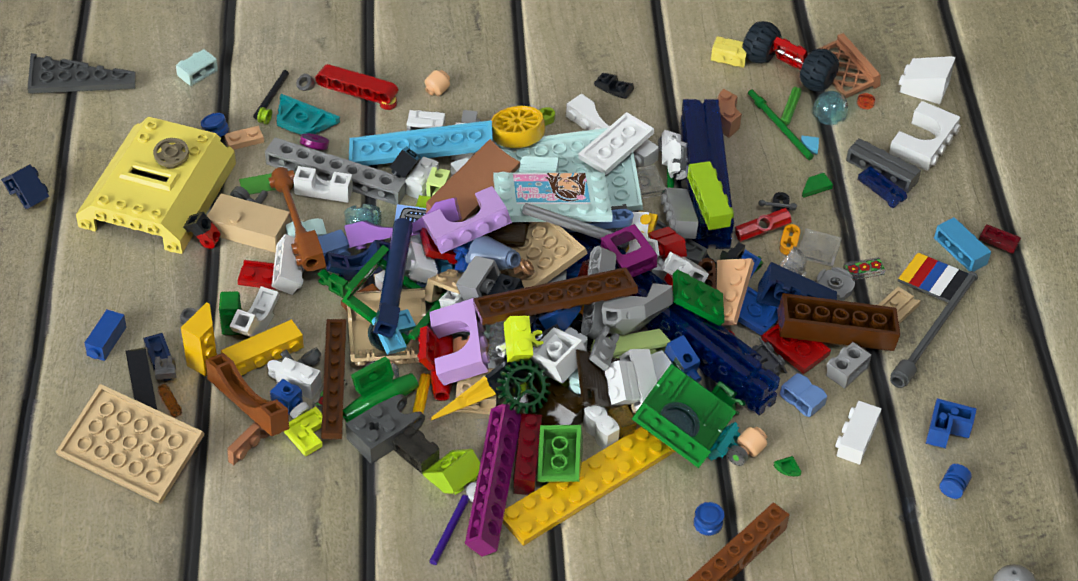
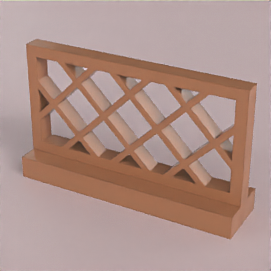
M844 33L837 35V40L818 48L830 50L837 47L839 52L832 53L836 55L838 60L840 58L848 59V63L839 62V67L846 68L845 72L838 71L837 73L838 76H843V80L834 79L832 83L844 99L871 86L874 89L880 86V73ZM849 68L857 69L858 72L851 73L848 72ZM846 77L855 78V82L845 81ZM858 79H865L867 81L864 84L857 83ZM843 86H850L853 88L846 92L843 89Z

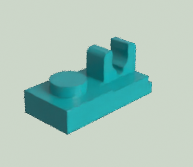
M736 422L725 427L711 447V453L708 455L711 461L718 457H724L729 451L727 447L738 446L734 439L737 441L741 434L738 432L739 427Z

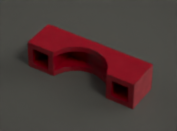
M523 413L521 415L514 476V494L529 495L535 491L542 415Z

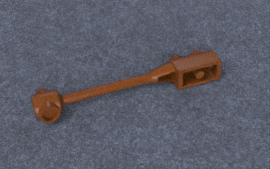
M284 167L276 168L268 179L271 189L276 188L278 192L283 193L295 226V240L291 246L293 254L296 255L298 267L302 266L306 271L326 268L324 254L316 231L307 232L302 226L290 192L294 185V171H289Z

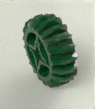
M524 359L519 361V365L516 361L511 362L512 367L509 365L505 366L507 372H500L504 379H497V382L502 384V386L496 387V390L503 392L498 395V398L505 397L506 400L502 404L510 403V410L516 407V414H519L521 409L524 414H528L529 409L534 413L536 412V407L539 409L543 407L541 402L546 403L548 401L544 395H550L551 393L549 390H546V388L551 386V383H545V380L549 379V375L543 377L542 373L545 372V369L542 368L538 371V363L532 367V360H528L526 365ZM516 371L529 372L524 379L512 376ZM534 377L538 382V392L532 384ZM509 382L515 388L514 398L509 391ZM526 382L528 389L522 391L520 384ZM524 395L535 397L530 403L519 402L520 398Z

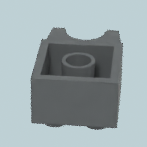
M399 394L378 403L346 423L347 440L372 464L404 444V440L421 427L425 420V415L420 411L410 414L401 413L407 405V397Z

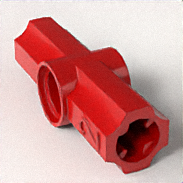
M784 208L768 215H761L757 219L735 226L734 229L737 239L742 242L791 224L792 220L789 211ZM760 221L766 223V229L760 227Z

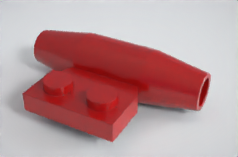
M428 326L420 328L418 360L428 370H431L430 377L434 398L439 401H445L450 397L453 383L443 385L436 375L435 358L453 353V336L451 334L438 338Z

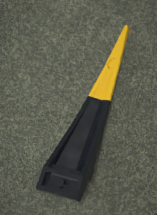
M555 324L543 331L540 336H536L535 339L540 341L553 327L561 329ZM506 359L433 415L430 420H435L502 393V391L496 390V387L502 386V384L497 382V379H504L500 372H507L505 366L509 365L512 367L511 362H507ZM516 371L512 376L524 379L529 372ZM509 382V390L512 389V388H514V387L510 384L511 382Z

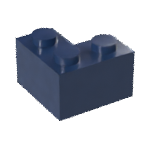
M31 164L1 179L9 194L16 193L25 209L50 197L48 195V188L44 183H41L38 178V171Z

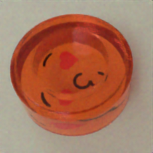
M862 93L858 96L857 105L860 108L871 109L874 107L875 97L873 95Z

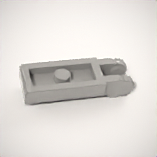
M607 325L602 328L596 337L589 357L593 363L604 371L610 366L616 343L619 340L617 333H614L610 338L606 337L610 330Z

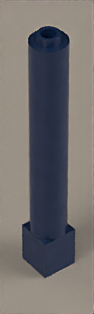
M399 218L394 221L380 303L373 328V333L391 338L398 325L399 304L413 228L412 222L406 218Z

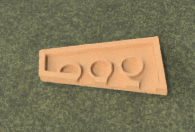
M752 258L717 260V290L723 293L725 322L722 325H737L754 266Z

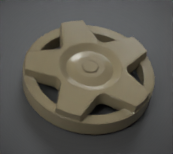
M167 138L155 146L153 155L159 165L174 168L187 161L189 149L183 140Z

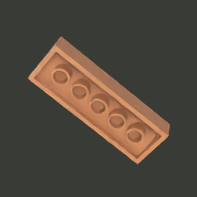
M489 139L426 202V213L435 202L457 197L462 217L457 222L465 221L480 208L475 193L491 186L494 188L493 173H515L520 167V161L509 156Z

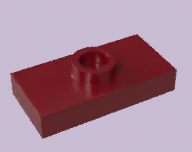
M986 224L979 240L1014 254L1021 237Z

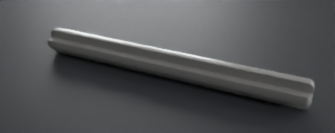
M525 203L522 208V213L600 240L607 234L614 233ZM628 242L619 246L626 247L628 245Z

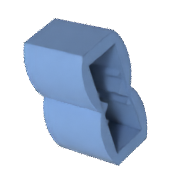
M799 373L785 382L780 391L781 397L786 402L794 405L807 417H811L826 404L828 397L822 388L812 385L806 376Z

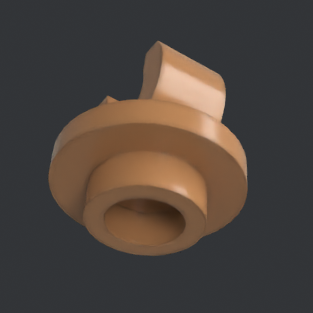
M522 258L519 266L513 268L514 274L518 273L519 278L522 280L527 275H533L534 266L528 259Z

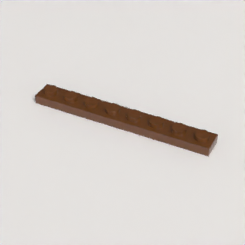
M327 319L321 439H342L346 319Z

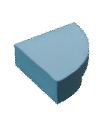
M801 135V142L811 153L818 154L819 138Z

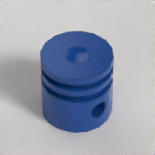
M952 464L945 473L939 488L944 495L950 498H961L972 478V474L965 466Z

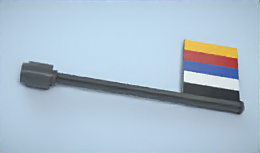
M917 253L898 278V282L948 302V304L909 359L901 360L892 371L890 381L895 387L903 388L907 386L916 374L917 368L915 364L972 283L978 279V275L975 272L970 271L967 273Z

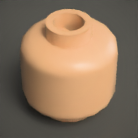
M434 70L424 81L427 93L432 96L434 94L441 96L450 87L449 75L443 70Z
M748 427L737 438V443L746 450L749 456L756 457L767 446V435L759 427Z

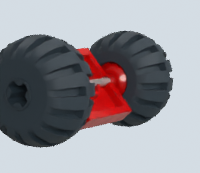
M759 21L750 27L742 46L747 53L746 57L750 61L759 64L767 63L776 54V59L800 70V80L808 89L824 91L833 83L839 70V60L830 50L814 49L807 56V51L804 47L796 46L785 38L781 39V32L773 23Z

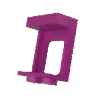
M635 224L601 238V247L614 252L619 269L626 267L632 278L657 267L656 252ZM634 239L641 246L640 249L625 255L621 254L617 249V246Z

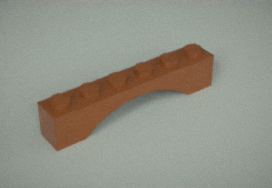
M221 353L206 359L207 379L270 436L280 434L289 429L288 409L277 399L270 401L257 395L245 382L235 363L228 356Z

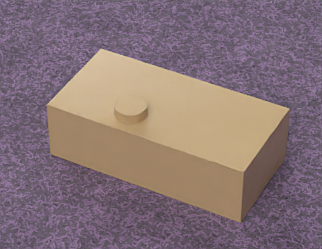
M222 193L207 215L220 231V238L275 253L278 242L286 234V224L291 223L289 211Z

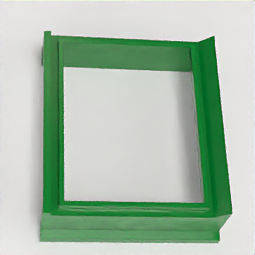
M384 245L380 247L346 285L345 289L348 291L342 300L343 303L371 324L373 318L376 317V312L356 298L354 294L379 266L384 270L386 269L387 261L384 258L389 249ZM404 275L403 284L409 289L422 288ZM439 299L434 302H428L432 305L431 309L408 336L403 332L401 333L406 346L412 339L415 340L419 336L420 328L430 323L429 312L441 308Z

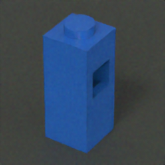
M106 309L84 342L87 356L93 359L106 360L127 328L124 314Z

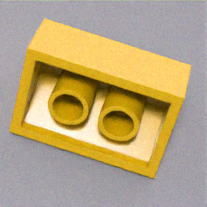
M207 302L181 327L186 364L189 368L204 376L207 375L206 359L217 355L210 304Z

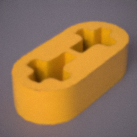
M786 225L783 230L780 252L784 255L790 256L796 252L800 237V228L797 225Z

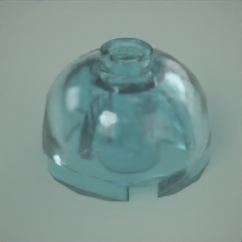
M823 92L814 102L813 115L814 117L816 115L821 123L836 125L839 121L842 120L843 122L847 118L848 102L839 92Z
M362 204L363 208H356L355 205L347 208L344 212L345 225L366 220L381 226L382 215L380 208L375 205Z

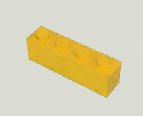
M291 319L222 349L221 353H224L235 363L242 376L247 372L268 364L271 360L282 358L280 353L286 349L290 354L304 348L303 334Z

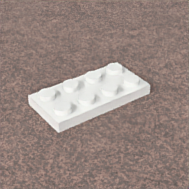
M626 112L579 152L578 157L591 167L607 175L654 134V128Z

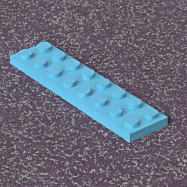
M492 120L350 138L349 160L366 166L393 163L401 150L406 146L421 156V158L475 153L489 139L493 141Z

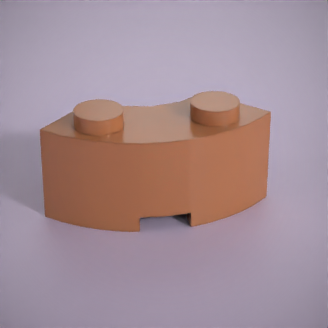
M723 89L717 98L715 118L718 129L730 138L740 129L742 113L736 109L738 96Z

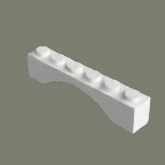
M583 94L567 103L566 117L578 124L582 129L588 131L610 127L598 115L594 102ZM647 139L633 151L636 166L645 170L658 160L659 147Z

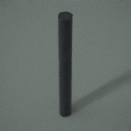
M287 70L282 71L254 113L253 117L256 120L261 107H268L288 77L289 72Z

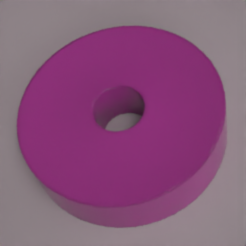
M305 133L301 134L300 144L312 149L326 150L328 149L329 140L319 135Z

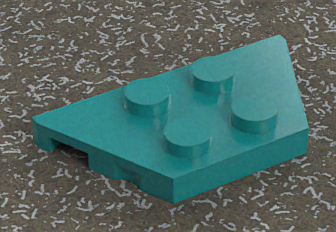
M281 94L276 121L277 126L299 135L305 133L317 134L340 123V116Z

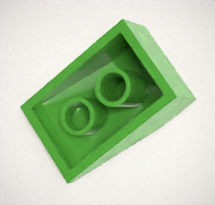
M540 425L537 481L579 482L583 456L581 425Z

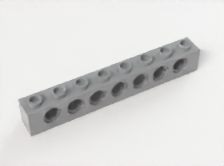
M274 138L265 150L267 165L276 168L284 167L289 171L293 170L294 173H296L298 166L316 169L317 176L325 181H330L334 172L352 174L353 192L397 205L400 204L406 194L407 178H398L394 174L286 140Z

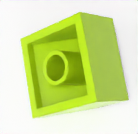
M473 449L451 450L422 474L443 493L458 494L464 490V486L468 482L471 483L477 480L480 461Z

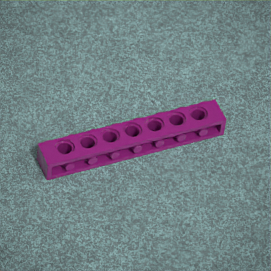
M509 404L498 405L491 408L465 540V545L481 557L498 551L521 424V414H516L515 409L510 410Z

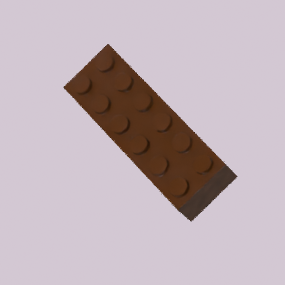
M783 293L777 310L780 337L850 345L854 342L864 348L895 351L901 335L897 308Z

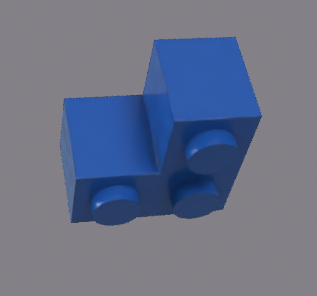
M937 398L926 444L946 449L950 434L969 438L977 408Z

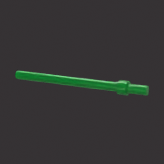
M753 89L749 90L748 95L754 100V104L767 114L808 160L813 159L814 155L767 105V101Z

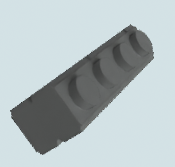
M858 138L847 153V162L907 193L919 181L921 170L915 165H911L901 158L871 145L868 141Z

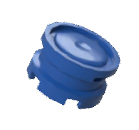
M222 113L210 114L201 121L202 129L216 133L219 137L225 135L229 130L228 123Z
M712 502L700 504L695 511L694 527L696 530L706 536L718 534L723 527V509L718 504Z

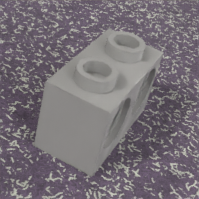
M852 342L848 347H843L837 357H832L829 360L826 376L845 389L869 367L871 354Z

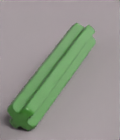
M792 88L781 117L786 126L790 124L801 95V88Z

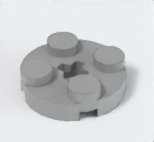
M832 267L831 270L827 271L823 269L819 272L816 280L817 283L837 291V300L840 301L848 298L853 293L855 281L851 278L852 275L847 270L839 267Z

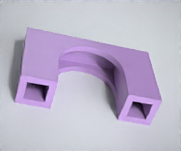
M493 186L475 193L481 210L469 220L450 222L444 217L440 209L422 216L427 231L441 254L512 223L507 207Z
M473 298L429 312L431 328L438 338L457 332L470 333L469 340L462 349L435 358L436 375L442 384H451L489 372L488 363H490V357L486 351L488 342L484 335L486 327L482 325L476 312Z

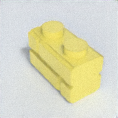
M717 36L712 48L711 60L744 68L747 61V53L742 48L743 42Z

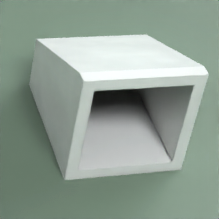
M956 57L913 58L910 65L907 64L905 67V75H902L899 85H902L900 92L940 104L950 83Z

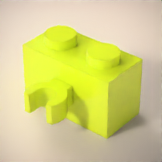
M509 316L503 323L507 362H519L521 359L527 362L533 356V346L540 347L543 344V341L535 339V336H540L542 331L535 330L531 333L529 316Z

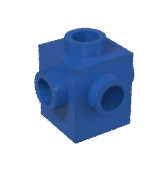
M282 379L270 391L271 401L277 399L288 409L289 415L297 405L303 402L300 387L296 384H291L285 379Z

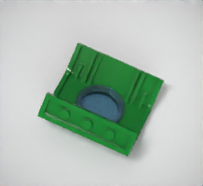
M671 363L636 411L632 420L699 468L711 453V447L737 411Z

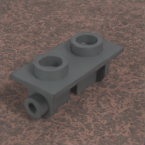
M759 338L761 344L759 346L755 345L751 349L753 356L760 363L768 360L763 364V367L771 376H779L781 370L787 373L784 367L786 364L784 359L780 355L776 356L773 353L775 350L768 341L764 343Z

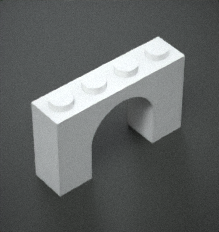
M921 101L914 111L912 124L930 131L936 138L921 140L899 131L891 142L889 154L928 171L932 165L935 166L939 154L943 155L946 145H950L953 135L958 134L961 127L959 124L960 117Z

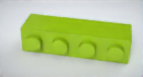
M710 161L689 164L687 178L708 230L730 227L731 219L734 218V212L732 207L728 205L727 195L723 193L722 182L717 179L716 169L712 167Z

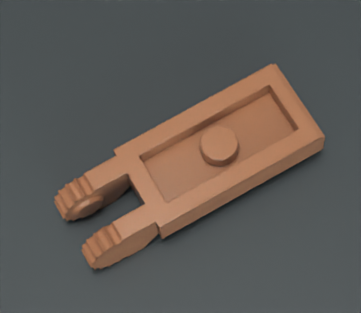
M256 422L253 423L227 448L228 462L235 465L246 456L252 447L258 445L261 438H267L269 434Z

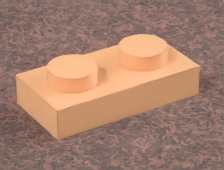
M259 126L224 135L227 146H230L233 150L264 143V137Z

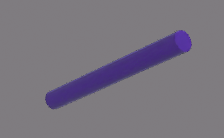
M462 495L429 560L432 565H437L469 501L468 496Z

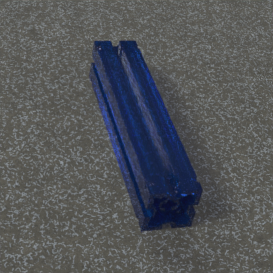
M683 99L680 129L682 142L687 143L688 163L711 162L712 167L717 171L718 181L722 182L723 193L728 197V205L733 209L719 99H704L703 103L697 99ZM686 177L687 190L698 219L696 239H693V241L706 249H709V245H716V249H730L735 225L734 218L731 219L730 227L708 230Z

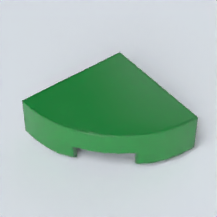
M793 456L774 461V467L780 473L792 477L801 476L802 471Z

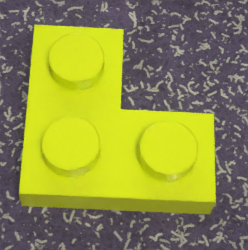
M315 406L289 421V429L283 431L305 457L323 447L322 441L314 433L322 428L321 411Z

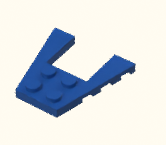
M745 250L741 259L752 258L754 262L751 273L752 277L762 259ZM748 286L738 322L762 336L778 322V307L757 302L758 292Z

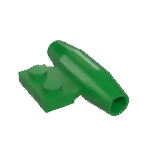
M386 356L351 374L355 390L361 396L343 409V418L348 423L389 398L399 394L408 396L419 387L417 379L412 373L393 379L394 373L390 360Z

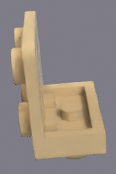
M447 269L445 272L428 278L425 287V301L434 302L448 290L460 294L456 284L462 274H459L457 270Z

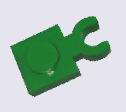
M322 269L318 273V276L321 277L318 282L321 285H327L329 291L344 298L348 291L345 289L348 281L334 273L330 275L326 270Z
M719 381L712 391L714 395L735 410V406L738 403L741 406L746 405L743 400L735 399L734 397L737 393L722 381Z

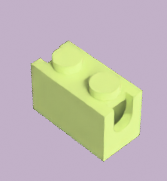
M432 167L426 182L427 196L432 197L450 179V170H437L436 167Z

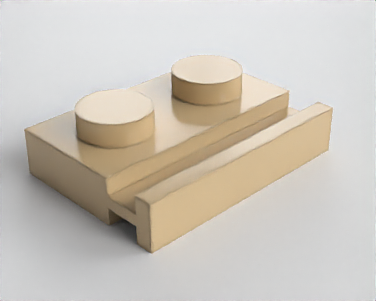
M898 286L878 305L897 308L900 324L920 305L921 300L914 299L913 295Z

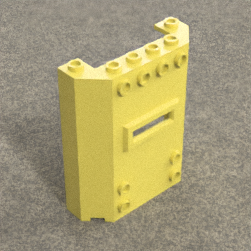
M147 117L140 124L134 125L76 213L78 227L96 231V219L124 226L133 230L162 236L165 250L182 254L194 235L191 231L187 232L183 226L190 215L200 212L207 213L236 165L235 151L230 146L226 147L216 133ZM167 138H179L187 144L189 149L187 161L174 168L159 165L153 155L155 146ZM132 169H135L150 174L166 177L169 179L167 180V182L132 174L130 172L132 171Z

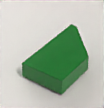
M825 173L808 177L802 197L805 198L833 188V183Z

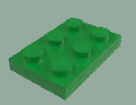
M677 269L673 273V302L718 326L722 325L725 322L723 293Z

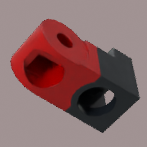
M204 212L190 215L183 226L187 232L191 231L199 239L202 246L208 249L214 248L221 236L220 231Z

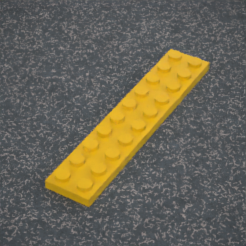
M641 426L583 461L579 482H549L507 507L504 512L503 524L524 546L676 451Z

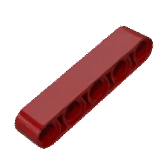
M330 64L324 65L315 76V81L322 87L376 103L385 102L387 105L390 104L399 91L398 87L392 82Z

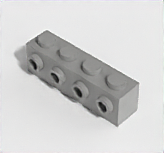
M666 187L665 194L661 195V205L664 206L663 212L666 213V221L669 222V227L684 239H696L698 219L688 190Z

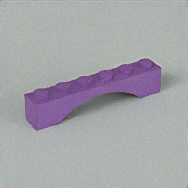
M457 197L435 202L432 208L425 214L427 215L440 209L444 217L450 222H457L462 219ZM423 218L412 223L411 236L420 234L421 229L426 228ZM366 220L344 226L349 247H355L356 250L366 248V244L374 240L385 242L384 239L391 238L393 227L375 225Z

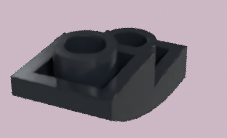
M602 73L594 82V86L602 91L624 99L634 90L633 83L618 81L617 75Z

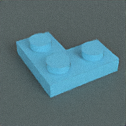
M408 309L400 311L398 325L392 338L378 334L387 355L405 351L407 348L401 333L413 330L416 326ZM374 317L373 320L371 321L372 324H373V326H374V323H375V317Z

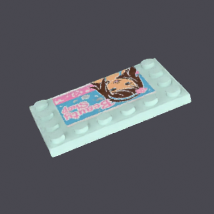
M493 173L494 189L507 207L512 222H546L523 214L522 208L525 203L582 222H612V210L605 173Z

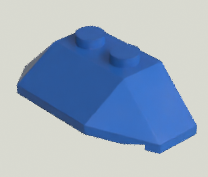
M583 305L574 306L570 309L554 310L550 313H540L538 318L545 329L557 324L561 331L565 332L581 311Z

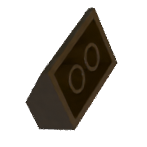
M549 377V379L545 380V383H551V386L546 388L551 393L550 395H544L548 401L546 403L541 402L543 407L540 409L536 407V412L534 413L529 409L528 414L542 415L541 425H580L584 418V408L588 406L580 405L577 402L580 396ZM534 379L532 384L538 392V382ZM524 395L519 402L530 403L535 397Z

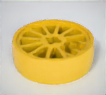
M513 106L497 112L491 119L493 139L498 145L503 147H527L540 141L545 134L544 117L541 111L534 107Z

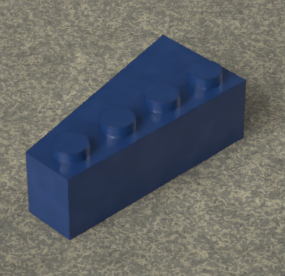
M773 262L769 264L758 283L757 302L774 307L779 306L783 293L837 300V291Z

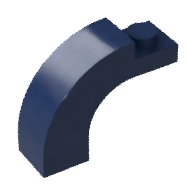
M374 240L367 250L353 256L327 252L324 256L327 272L337 273L339 277H343L345 280H352L382 245L389 249L390 243ZM389 251L387 252V254H386V256H385V258H384V260H386V261H387V258H388V253H389ZM379 266L371 276L384 269Z

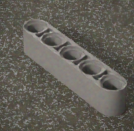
M600 246L594 247L590 254L588 275L615 270L616 254ZM604 300L593 302L589 305L584 304L581 333L593 340H596V337L604 327L602 316Z

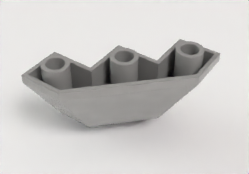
M652 284L647 297L622 296L604 301L602 306L604 326L607 325L610 328L609 333L626 335L639 331L673 304L672 285Z

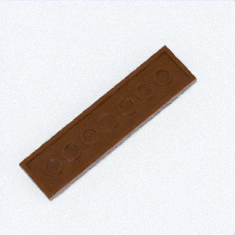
M625 267L473 298V305L482 325H492L496 322L507 320L509 316L531 317L539 313H550L564 308L570 309L574 306L589 305L602 300L609 301L612 298L628 297L638 293V286Z

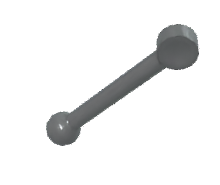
M763 199L758 202L761 207L767 205L790 208L793 211L797 209L796 203L765 202Z

